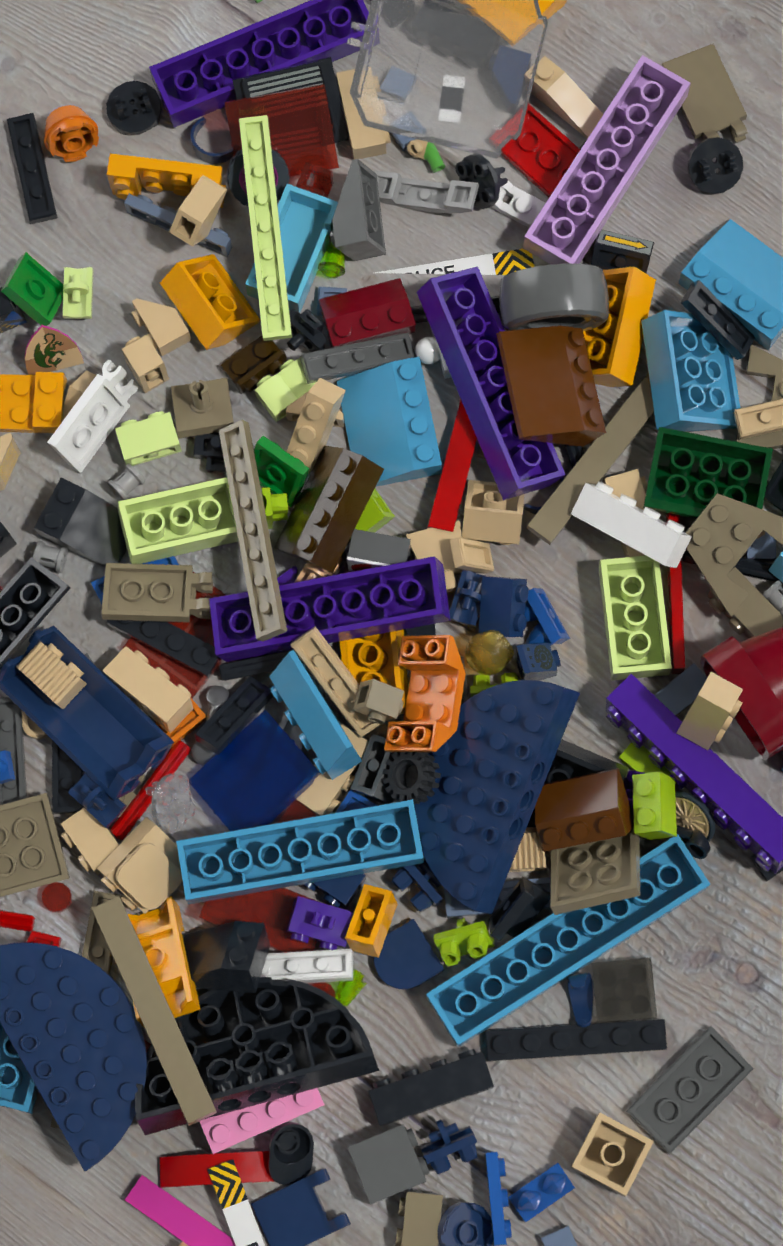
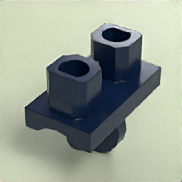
M468 570L462 571L449 611L452 621L476 627L482 598V577L485 575L476 574Z
M86 773L68 791L105 828H108L127 807L119 798L114 801Z
M426 860L419 865L425 873L424 876L414 865L401 867L392 878V882L401 892L413 882L420 889V892L410 899V903L419 913L430 908L432 905L437 907L443 899L429 883L431 880L437 888L442 886Z
M441 1119L436 1121L439 1130L428 1134L431 1143L420 1147L427 1164L430 1163L437 1174L452 1168L447 1155L458 1151L462 1162H468L477 1158L475 1146L477 1140L471 1127L468 1126L459 1130L456 1122L444 1127Z

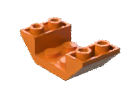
M402 636L398 665L411 671L404 720L388 722L384 751L436 752L457 731L466 673L453 636Z

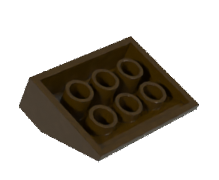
M324 445L274 549L333 574L384 468L363 455L344 448Z

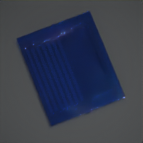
M264 710L219 755L216 754L188 782L231 832L268 825L307 790L321 773L268 711Z

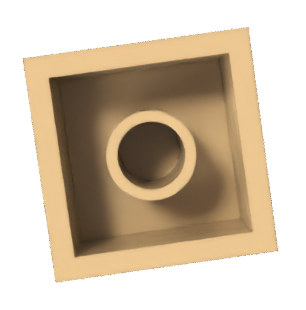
M599 1112L570 1168L625 1197L654 1141Z

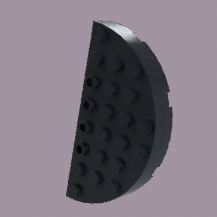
M261 977L256 993L212 989L198 997L200 1010L175 1018L217 1111L216 1114L207 1118L379 1071L370 1042L363 1028L349 1013L348 1009L323 990L292 979L288 981L272 980L271 977ZM151 1044L146 1053L145 1086L137 1084L138 1092L135 1093L136 1119L145 1135L188 1124L155 1049Z

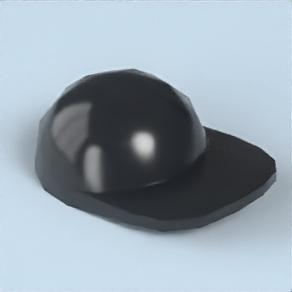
M290 1121L283 1123L271 1133L268 1142L269 1174L274 1181L279 1184L290 1185L306 1178L310 1173L313 1163L314 1142L313 1136L303 1125Z

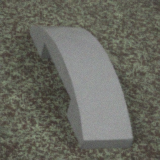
M373 170L377 174L379 198L382 203L435 213H464L473 211L479 188L478 183L451 180L450 184L402 178L399 173Z

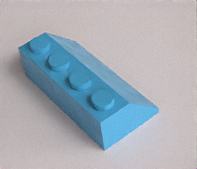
M290 651L269 676L274 684L270 690L278 703L284 700L288 707V710L284 713L293 727L297 724L303 732L299 735V738L307 751L313 748L317 755L313 761L320 773L323 775L327 772L333 780L361 763L362 759L295 651Z

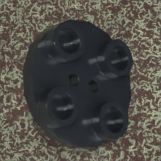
M140 81L125 82L117 86L110 93L106 103L107 116L120 134H142L159 124L162 112L161 100L156 90L147 83Z
M720 137L707 138L698 143L689 152L688 174L693 184L700 190L711 194L724 193L734 187L740 179L743 171V157L739 148L730 140Z
M476 153L464 157L455 167L459 181L479 184L474 203L475 207L486 209L496 204L499 199L500 187L508 182L507 178H500V175L505 172L504 167L493 168L489 160Z

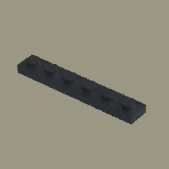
M665 1019L590 1024L587 1027L568 1025L486 1031L488 1062L667 1050Z

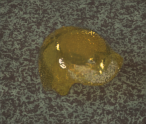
M489 630L472 636L464 652L467 664L475 672L486 676L501 672L514 656V650L503 634L496 630Z

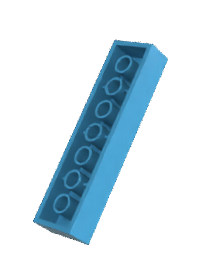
M413 800L176 841L185 899L188 904L421 864L424 860Z

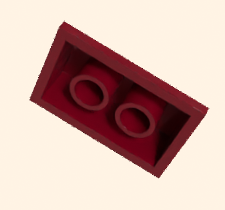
M400 278L318 299L331 348L407 332L409 334L415 333L416 324L408 296Z

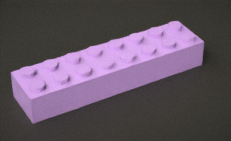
M642 55L525 234L523 249L551 265L580 264L686 100L691 83Z

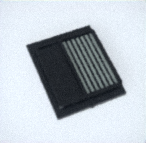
M331 57L232 80L241 118L267 115L270 135L312 127L318 128V130L271 138L270 140L274 141L317 132L319 136L271 144V147L320 139L319 142L276 149L275 151L279 152L317 144L324 146L349 140Z

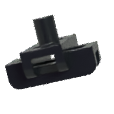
M306 309L301 314L296 310L290 311L293 337L287 342L288 347L295 351L302 344L310 352L324 350L327 340L326 336L322 334L324 323L318 320L309 309Z
M219 433L195 436L193 454L195 458L207 459V472L218 471L226 473L225 462L214 461L215 459L224 460Z

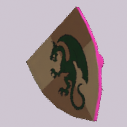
M41 325L26 346L24 358L28 375H35L36 372H53L84 363L76 342L67 334L45 325Z

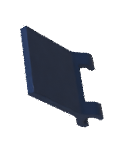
M326 1168L251 1204L270 1246H306L351 1224L346 1213L329 1220L315 1190L316 1186L331 1180Z

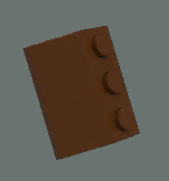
M619 768L544 783L535 805V826L544 852L626 836L634 826V816Z

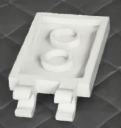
M107 360L102 367L103 376L96 375L47 442L73 470L80 474L128 410L130 405L127 401L139 387L132 379L127 384L126 371L122 366L119 365L113 372L116 366L111 360Z

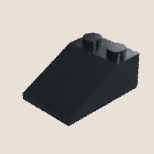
M60 478L34 526L37 534L61 547L68 548L69 551L104 568L106 563H120L127 550L118 508L92 492L64 478Z
M233 921L184 935L183 941L191 979L195 982L196 988L256 993L270 948L264 923Z

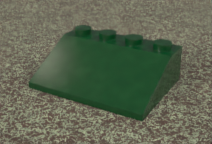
M659 427L643 508L648 507L656 511L698 518L718 493L762 509L773 449Z

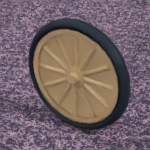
M675 792L676 825L693 831L697 829L710 842L715 833V821L708 807L692 794Z

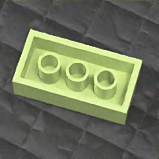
M227 477L118 501V514L131 564H142L239 541Z
M646 555L600 560L599 576L611 681L626 679L630 674L636 678L669 675L672 664L660 563Z

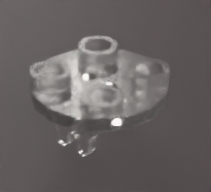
M168 774L163 776L159 782H153V787H147L145 790L147 795L152 796V819L162 831L174 833L184 826L187 819L193 818L195 804L192 802L188 777Z

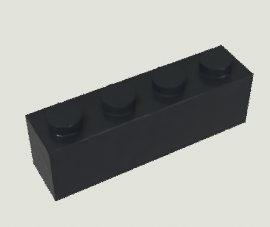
M475 1049L458 1054L459 1060L448 1063L447 1059H442L429 1064L431 1070L419 1073L417 1068L402 1073V1079L391 1083L390 1078L373 1083L374 1089L368 1092L380 1127L494 1088L483 1052L476 1054Z

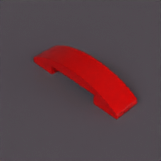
M269 1151L159 1157L161 1188L213 1185L208 1169L232 1159L242 1183L276 1181L269 1174Z

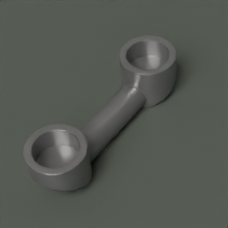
M214 686L208 690L206 698L209 703V709L205 723L230 698L229 691L225 687ZM196 742L192 748V756L197 764L206 766L215 760L216 753L199 742Z

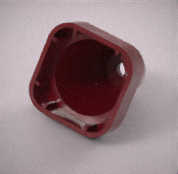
M783 626L742 642H738L735 637L731 636L703 654L700 665L707 678L710 672H713L743 689L738 698L743 703L735 716V720L756 751L766 761L783 750Z

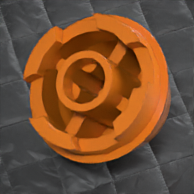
M74 105L62 106L52 111L47 117L44 144L53 157L54 155L63 157L65 162L78 161L87 157L86 152L93 145L97 147L99 142L98 126L81 108Z

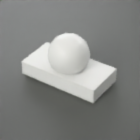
M431 329L433 337H424L419 340L415 347L416 357L420 356V360L424 364H434L439 360L444 379L450 378L451 374Z

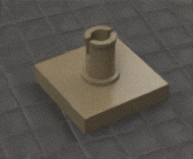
M227 378L209 381L199 380L197 383L193 381L190 384L171 387L178 439L216 433L220 429L234 423Z

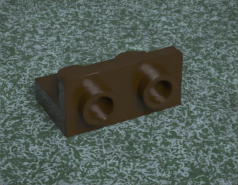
M262 335L221 364V369L238 391L243 394L247 390L248 392L255 390L257 383L269 374L275 375L280 372V367L287 359L285 352L282 349L280 350L273 340L264 341Z

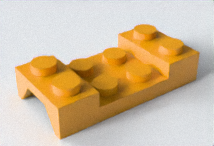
M110 153L107 178L112 194L123 200H126L129 193L136 197L141 195L142 188L154 193H160L162 190L173 191L176 195L188 196L203 175L221 185L223 168L221 166ZM225 196L223 198L220 208H223Z
M36 372L35 375L0 374V432L54 433L63 421V398L67 385L65 374L63 372Z
M169 896L158 909L141 915L128 914L174 1018L200 1010L196 985L191 979L182 936L184 927L178 903L172 896ZM133 1002L136 1020L144 1027Z

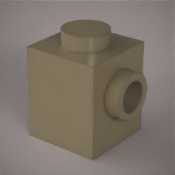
M375 679L360 682L353 710L367 715L369 721L377 724H384L385 721L397 719V716L400 715L403 709L404 702L402 697L404 690Z

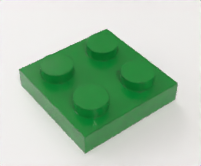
M25 252L18 259L1 292L37 323L47 326L51 323L63 301L64 284Z
M262 436L256 442L254 448L260 485L263 488L270 487L272 494L287 493L288 505L292 507L300 496L309 468L301 460L294 458L284 451L277 443Z

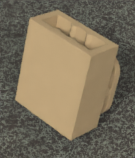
M147 817L97 868L104 875L101 881L113 893L118 888L124 894L121 900L132 911L138 907L144 914L149 910L158 908L177 889L182 881L177 845Z

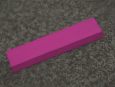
M141 1175L125 1199L126 1202L185 1242L188 1246H236L232 1237L144 1175Z

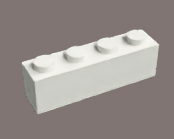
M598 481L597 485L585 483L571 515L662 565L677 568L692 536L683 532L685 528L683 525L669 520L668 523L659 519L661 514L648 507H645L644 510L636 507V500L624 494H621L620 497L612 494L614 489Z

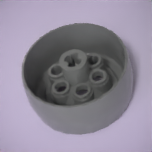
M588 264L537 266L510 273L500 281V312L503 327L507 331L560 325L582 328L583 331H587L602 325L608 319L609 295L607 282L603 270L597 266Z

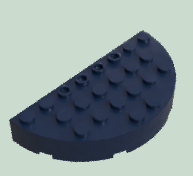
M537 680L511 681L495 685L464 702L460 707L457 731L436 752H427L429 753L428 755L435 758L434 763H438L440 768L435 770V772L441 773V778H435V782L439 783V787L432 788L435 792L433 797L427 796L428 801L414 804L422 852L430 869L441 885L463 905L476 912L493 913L580 692Z
M25 942L0 945V1024L83 1171L86 1172L114 1149L136 1115L135 1093L138 1092L136 1085L143 1084L145 1086L147 1068L146 1046L140 1022L136 1020L134 1008L123 990L105 971L87 958L72 951L42 943Z

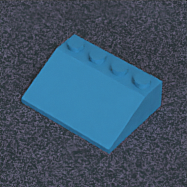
M730 219L681 272L678 284L688 290L691 283L700 280L755 336L754 340L769 350L783 333V257Z
M663 310L642 320L656 429L658 430L659 427L690 432L737 428L733 412L736 409H740L733 356L691 313Z
M420 356L389 362L336 381L338 387L346 390L341 407L344 414L350 451L363 455L384 468L376 487L442 474V463Z

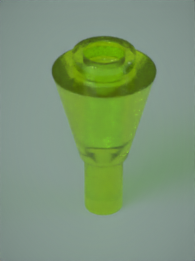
M332 242L318 264V269L325 277L337 278L345 274L344 253L335 248Z
M353 969V981H338L335 999L345 1007L348 1006L367 985V982L363 980L365 975Z

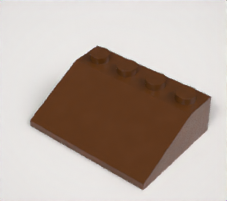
M560 325L500 331L496 334L519 439L584 447L606 433L582 328Z

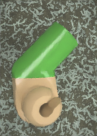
M419 139L408 143V153L415 158L427 160L433 173L445 168V164L433 143Z

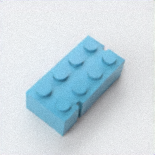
M286 184L278 204L288 303L289 311L296 310L301 313L330 242L329 236L331 230H333L332 219L338 202ZM254 261L245 287L248 296L259 299Z

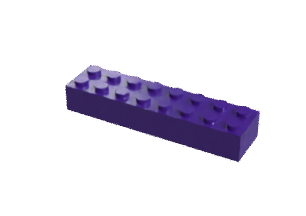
M310 0L150 66L149 69L153 83L175 128L237 102L233 79L331 57L332 62L377 44V29L363 0Z
M478 266L430 278L416 293L502 499L507 500L551 486L566 474L553 443L519 439L496 336L498 332L505 330Z
M435 556L279 585L287 632L263 642L256 639L248 591L209 599L215 654L225 662L294 650L290 645L292 641L315 626L328 643L451 621L444 567Z
M630 674L606 698L607 719L616 728L622 726L629 733L627 738L637 748L640 749L644 746L651 753L648 756L650 761L659 769L664 766L671 773L670 776L675 778V785L678 788L683 789L685 787L692 795L703 802L714 815L715 823L723 830L728 828L735 835L734 841L743 850L747 851L750 849L757 856L755 861L765 871L768 872L771 869L776 874L783 867V817L710 748L706 750L677 734L682 721L635 676Z

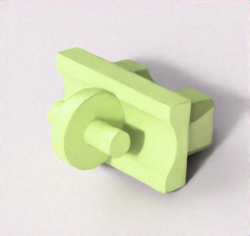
M64 267L63 318L92 319L93 268L76 269Z

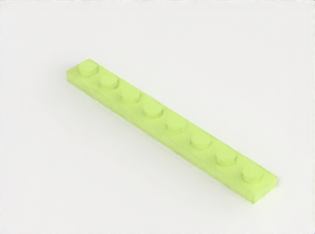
M268 116L239 118L263 340L292 338Z

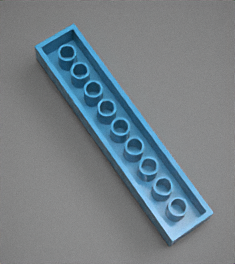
M677 834V837H672L640 858L641 896L558 915L553 913L428 992L426 998L457 1047H460L567 979V977H570L705 891L711 884Z

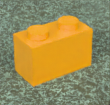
M364 884L345 936L349 948L354 952L379 958L397 907L392 891Z

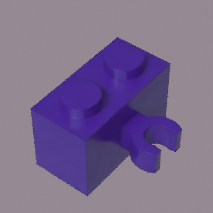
M297 896L294 899L285 932L291 933V939L308 944L309 939L320 942L319 947L326 950H337L338 947L345 948L347 944L345 936L354 912Z

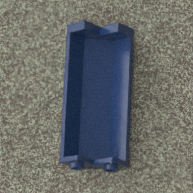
M55 626L35 631L29 638L30 644L25 653L14 659L9 658L1 667L0 689L94 782L101 786L114 801L132 792L141 783L138 780L139 777L149 767L154 770L162 763L174 741ZM40 641L46 646L52 643L64 654L60 659L66 665L72 662L84 673L80 678L87 683L86 686L82 688V691L64 709L54 703L16 667Z

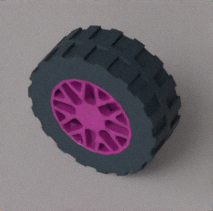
M272 149L278 201L281 199L286 184L290 181V176L284 159L277 151ZM239 150L234 158L232 157L227 168V183L235 199L242 205L248 206L243 151Z

